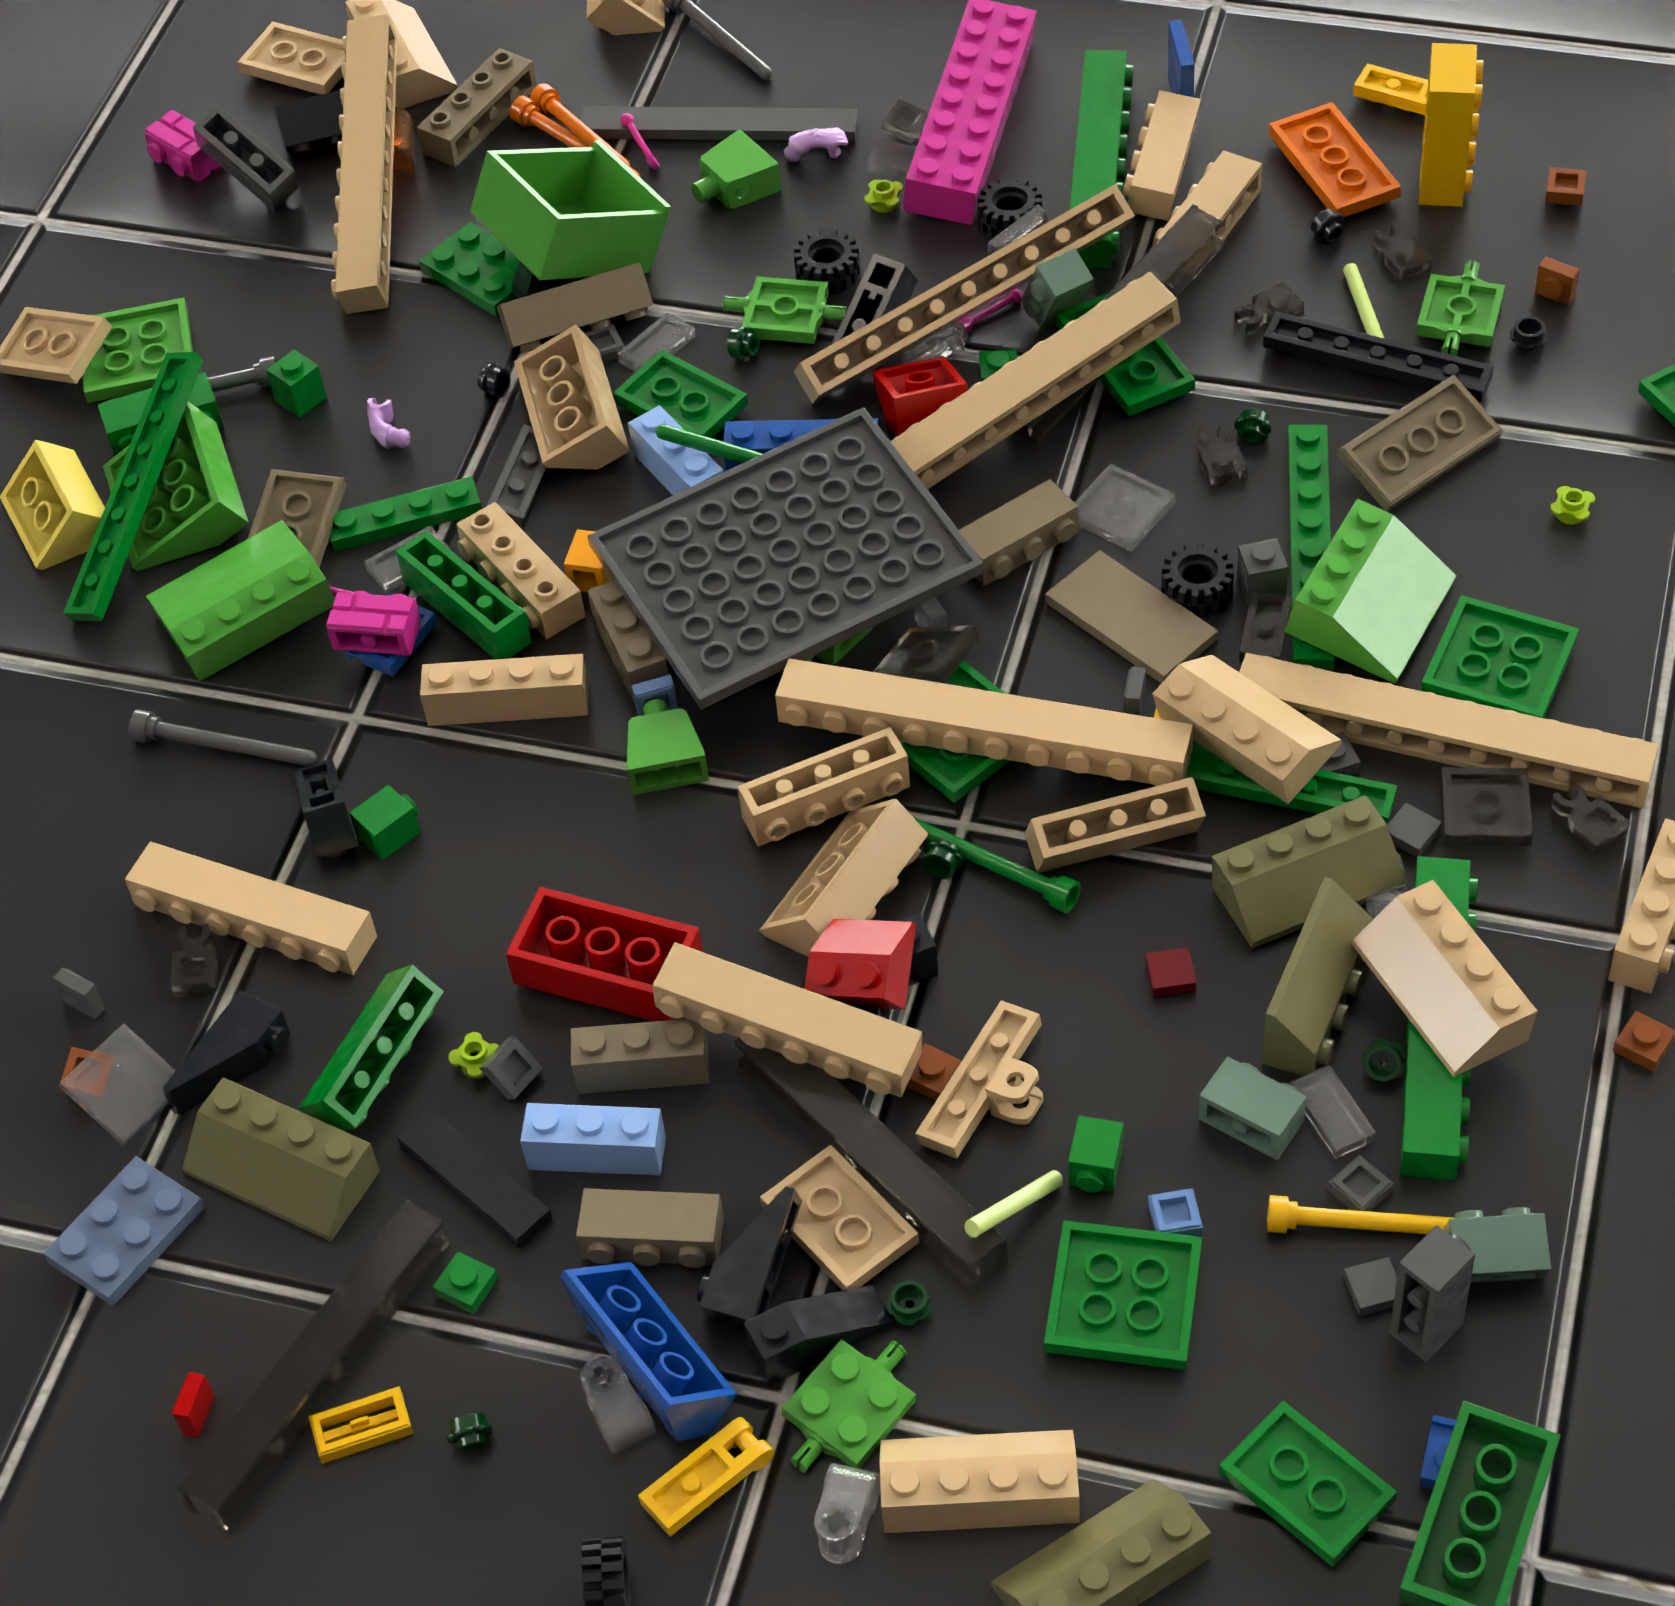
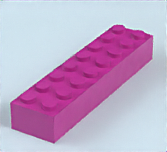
M990 0L968 1L906 176L903 211L972 226L978 209L977 198L980 195V190L986 185L1033 43L1036 10Z

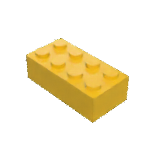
M1432 43L1421 151L1418 205L1463 207L1464 192H1471L1473 170H1467V168H1472V164L1475 163L1476 142H1470V140H1475L1476 136H1478L1479 114L1473 112H1478L1479 107H1481L1483 84H1476L1482 83L1483 60H1476L1477 45Z

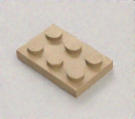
M272 21L237 63L240 73L322 95L329 93L342 78L341 63L346 61V55L341 39Z
M25 307L0 346V373L77 384L97 350L103 344L112 325L105 317Z
M829 1145L760 1196L761 1206L765 1209L786 1186L795 1188L802 1200V1204L791 1237L842 1291L863 1286L919 1243L918 1232L832 1145Z

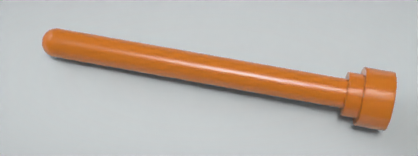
M539 84L532 90L529 98L536 102V107L540 108L541 114H552L590 147L593 146L595 140H600L630 168V163L627 159L561 104L559 93L549 84Z
M519 96L512 103L509 116L511 120L523 127L536 126L571 148L590 147L576 134L541 114L540 108L536 107V102L527 96ZM630 167V169L640 177L639 172Z

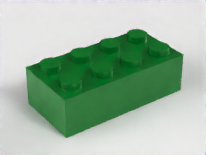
M1463 1400L1400 1587L1399 1602L1410 1606L1507 1605L1558 1447L1560 1434Z

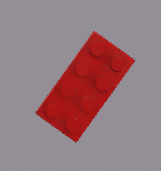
M539 887L506 952V957L514 984L652 1021L676 1020V1018L667 1016L659 1008L655 1007L653 983L674 942L703 952L698 927Z

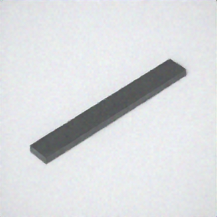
M584 106L581 121L602 139H634L628 127L621 124V117L625 113H629L634 117L633 124L642 139L724 140L741 129L752 140L789 141V137L802 131L816 128H840L845 132L848 141H855L858 126V109Z

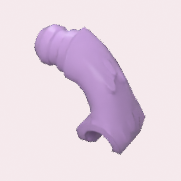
M816 128L802 131L789 137L788 146L784 149V157L790 162H797L801 155L809 152L814 147L826 148L829 156L837 159L841 154L838 146H847L848 140L845 132L840 128Z
M368 398L367 416L371 434L380 445L388 450L395 448V446L399 448L407 447L410 444V432L402 428L397 429L390 424L394 417L391 400L386 399V402L383 404H377L375 398Z

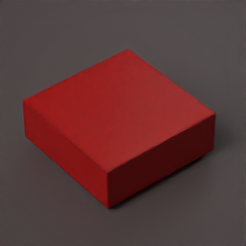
M189 1372L172 1410V1414L183 1436L199 1438L215 1399L206 1376L203 1374Z

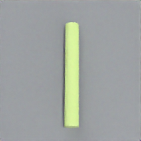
M1354 263L1345 265L1343 273L1366 334L1384 338L1357 265Z
M1052 1170L967 1220L964 1225L966 1233L970 1237L975 1238L1063 1185L1062 1175L1058 1171Z

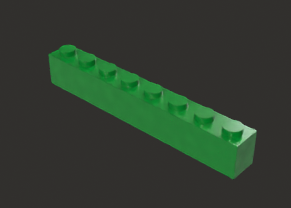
M1085 50L1070 209L1114 184L1118 186L1123 195L1124 182H1118V180H1125L1126 158H1120V156H1127L1128 135L1122 133H1129L1130 111H1124V109H1131L1132 88H1126V86L1133 87L1134 65H1127V51ZM1116 231L1078 253L1087 268H1111L1112 253L1119 254L1120 232Z
M1417 856L1414 888L1434 880L1474 932H1476L1477 914L1468 913L1469 904H1476L1478 878H1470V860ZM1407 1019L1400 1176L1456 1181L1458 1163L1467 1164L1469 1136L1460 1135L1461 1124L1468 1125L1470 1097H1462V1086H1470L1471 1069L1453 1077L1415 1026Z

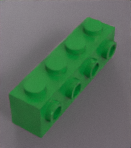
M427 530L395 551L403 582L494 659H510L532 643L528 628L530 620L526 612Z
M413 964L387 973L298 1109L304 1114L342 1131H354L366 1119L368 1109L376 1096L389 1083L390 1075L398 1062L409 1052L412 1040L420 1028L432 1016L433 1008L444 991Z

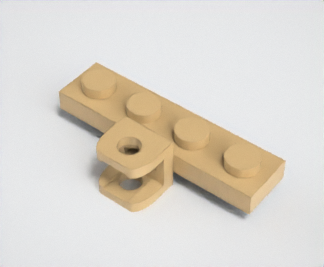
M1000 1001L915 1133L919 1145L957 1159L989 1108L991 1116L1010 1123L1024 1125L1032 1121L1044 1098L1042 1091L1035 1086L1036 1082L1039 1081L1038 1071L1032 1065L1020 1061V1058L1042 1025L1040 1014ZM1026 1100L1029 1101L1028 1105L1021 1109L1013 1106V1103L1020 1104Z

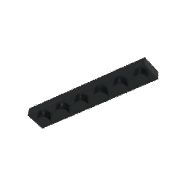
M1275 312L1263 336V347L1427 389H1432L1452 375H1455L1478 402H1482L1494 371L1493 365L1280 312Z

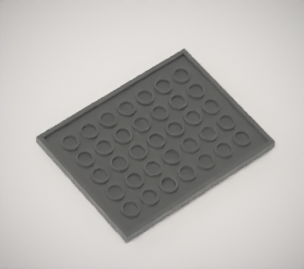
M864 407L587 535L589 546L701 710L784 670L789 658L803 661L984 573V562Z

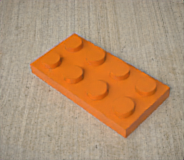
M1333 102L1269 123L1268 135L1327 209H1332L1336 214L1341 213L1346 217L1401 198L1402 186Z

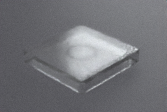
M1110 463L1075 501L1078 505V526L1132 552L1175 505V494Z
M122 1024L60 1081V1088L124 1146L168 1104L162 1088L175 1073V1070L127 1025Z

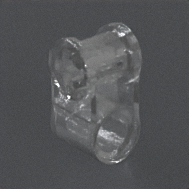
M598 1356L589 1360L581 1370L580 1379L585 1391L587 1404L612 1454L654 1434L656 1428L649 1411L639 1394L635 1393L621 1365L609 1356ZM606 1383L608 1387L603 1388L601 1384Z
M831 1463L824 1481L822 1497L814 1518V1527L818 1535V1548L821 1555L827 1561L834 1564H844L858 1556L870 1518L875 1512L878 1503L880 1473L837 1463Z

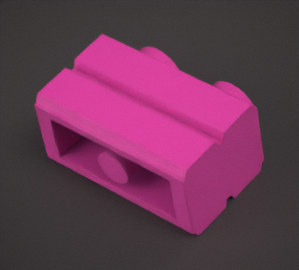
M171 110L160 118V122L155 121L145 129L144 135L148 144L146 146L147 152L155 162L160 163L163 161L171 166L177 175L181 177L186 175L197 182H201L211 174V170L216 171L221 166L197 146L193 126L196 123Z
M355 591L353 593L337 592L333 603V610L330 611L326 623V629L334 650L411 656L415 638H417L421 626V618L416 599L409 598L403 594L382 596L371 595L365 591Z

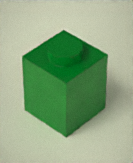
M292 350L266 370L275 402L299 418L327 398L319 366L296 350Z
M387 785L349 812L356 837L381 861L421 833L416 817L419 814L416 804L407 794L399 795L390 785Z
M1078 1115L1068 1160L1069 1186L1079 1187L1081 1190L1092 1193L1100 1191L1114 1193L1123 1151L1124 1123Z

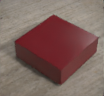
M1188 947L1145 953V964L1153 997L1196 991L1197 982Z

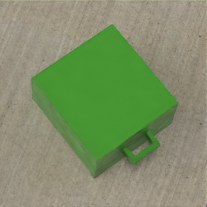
M595 140L592 147L487 151L470 212L539 280L592 277L641 262L643 272L650 273L671 206L600 140Z

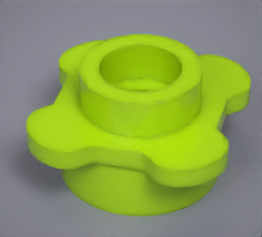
M873 180L868 184L870 191L869 194L865 195L864 200L873 210L886 213L897 208L899 204L898 195L903 191V185L900 182Z
M1561 486L1556 490L1557 500L1551 504L1550 511L1561 522L1575 525L1589 518L1590 512L1588 508L1595 502L1593 493L1589 491L1583 492L1580 489L1570 488L1569 486Z
M478 1032L468 1033L464 1038L465 1042L458 1049L452 1050L449 1053V1062L452 1066H460L461 1071L466 1076L480 1078L485 1076L480 1067L499 1045L496 1043L489 1044L482 1039V1035ZM473 1053H479L476 1056H471Z

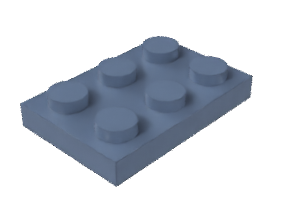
M135 1156L43 1254L49 1264L111 1306H114L205 1206L199 1196Z

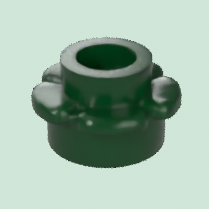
M742 326L730 331L727 339L729 355L732 358H740L741 362H748L751 358L750 356L757 354L759 350V337L752 327Z
M1246 409L1241 412L1240 417L1234 422L1237 434L1247 443H1259L1261 440H1266L1272 431L1269 415L1260 409Z
M949 841L930 842L924 848L926 855L922 861L923 867L935 878L949 879L953 876L954 872H957L958 868L963 866L962 855L959 854L958 848Z
M1379 1038L1369 1043L1368 1050L1362 1053L1361 1063L1372 1079L1386 1082L1403 1074L1406 1067L1403 1059L1406 1054L1399 1043L1394 1041L1390 1043L1385 1038ZM1386 1056L1388 1058V1062L1381 1063L1380 1057Z
M902 1281L892 1289L886 1303L887 1311L891 1316H895V1320L899 1324L905 1326L914 1325L918 1320L924 1321L930 1316L932 1312V1305L930 1304L931 1294L917 1281ZM908 1302L914 1303V1306L911 1308H908L905 1305Z
M485 1413L465 1414L448 1422L451 1435L447 1436L446 1439L450 1444H458L459 1451L478 1449L487 1444L486 1437L493 1433L492 1425H488Z

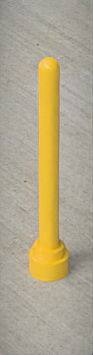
M1269 1195L1267 1232L1286 1234L1287 1229L1296 1230L1297 1225L1428 1234L1436 1225L1444 1229L1448 1220L1455 1218L1300 1207L1297 1202L1289 1201L1288 1196Z

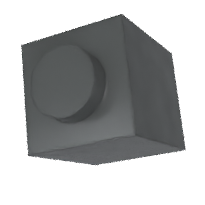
M1278 539L1239 545L1237 580L1247 607L1286 599L1288 565Z

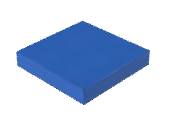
M1181 20L1169 21L1168 80L1171 91L1175 94L1194 97L1195 64L1184 24Z

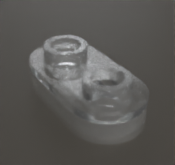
M956 323L912 347L901 358L903 363L907 364L941 356L952 357L965 350V344L970 338L964 324Z

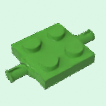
M1472 260L1465 262L1462 276L1430 275L1417 322L1416 335L1445 340L1441 353L1448 354L1451 348L1450 355L1457 356L1460 342L1491 347L1504 298L1505 285L1488 283L1477 278L1480 264L1475 260L1472 270Z
M756 276L753 289L745 298L727 295L723 298V311L744 312L742 326L752 327L759 339L815 344L819 327L825 320L842 321L848 306L826 305L829 295L828 282Z
M841 1339L784 1404L782 1416L798 1427L807 1440L795 1455L790 1458L791 1463L796 1468L799 1466V1471L806 1473L810 1465L823 1452L839 1458L857 1472L880 1445L881 1440L886 1438L916 1402V1394L896 1380L891 1373V1370L907 1354L902 1345H899L897 1348L898 1342L891 1340L885 1350L874 1360L862 1355Z

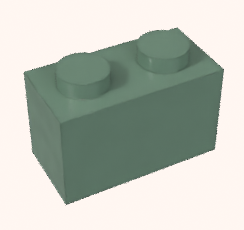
M1075 248L1037 265L1022 297L1024 310L1031 319H1035L1040 329L1056 322L1057 313L1082 304L1094 280Z
M1227 1056L1199 1096V1120L1278 1160L1305 1121L1307 1096L1301 1094L1294 1086L1288 1083H1279L1261 1074L1253 1065L1240 1063Z
M1514 1207L1502 1210V1216L1484 1217L1481 1210H1467L1455 1213V1219H1449L1443 1229L1449 1235L1455 1234L1462 1238L1469 1245L1471 1251L1475 1253L1470 1283L1544 1279L1551 1270L1544 1213L1531 1214L1528 1207Z

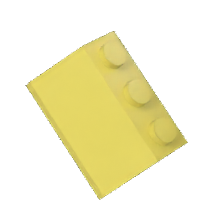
M39 440L33 442L0 495V499L36 569L40 570L47 569L88 552L105 509L75 451Z

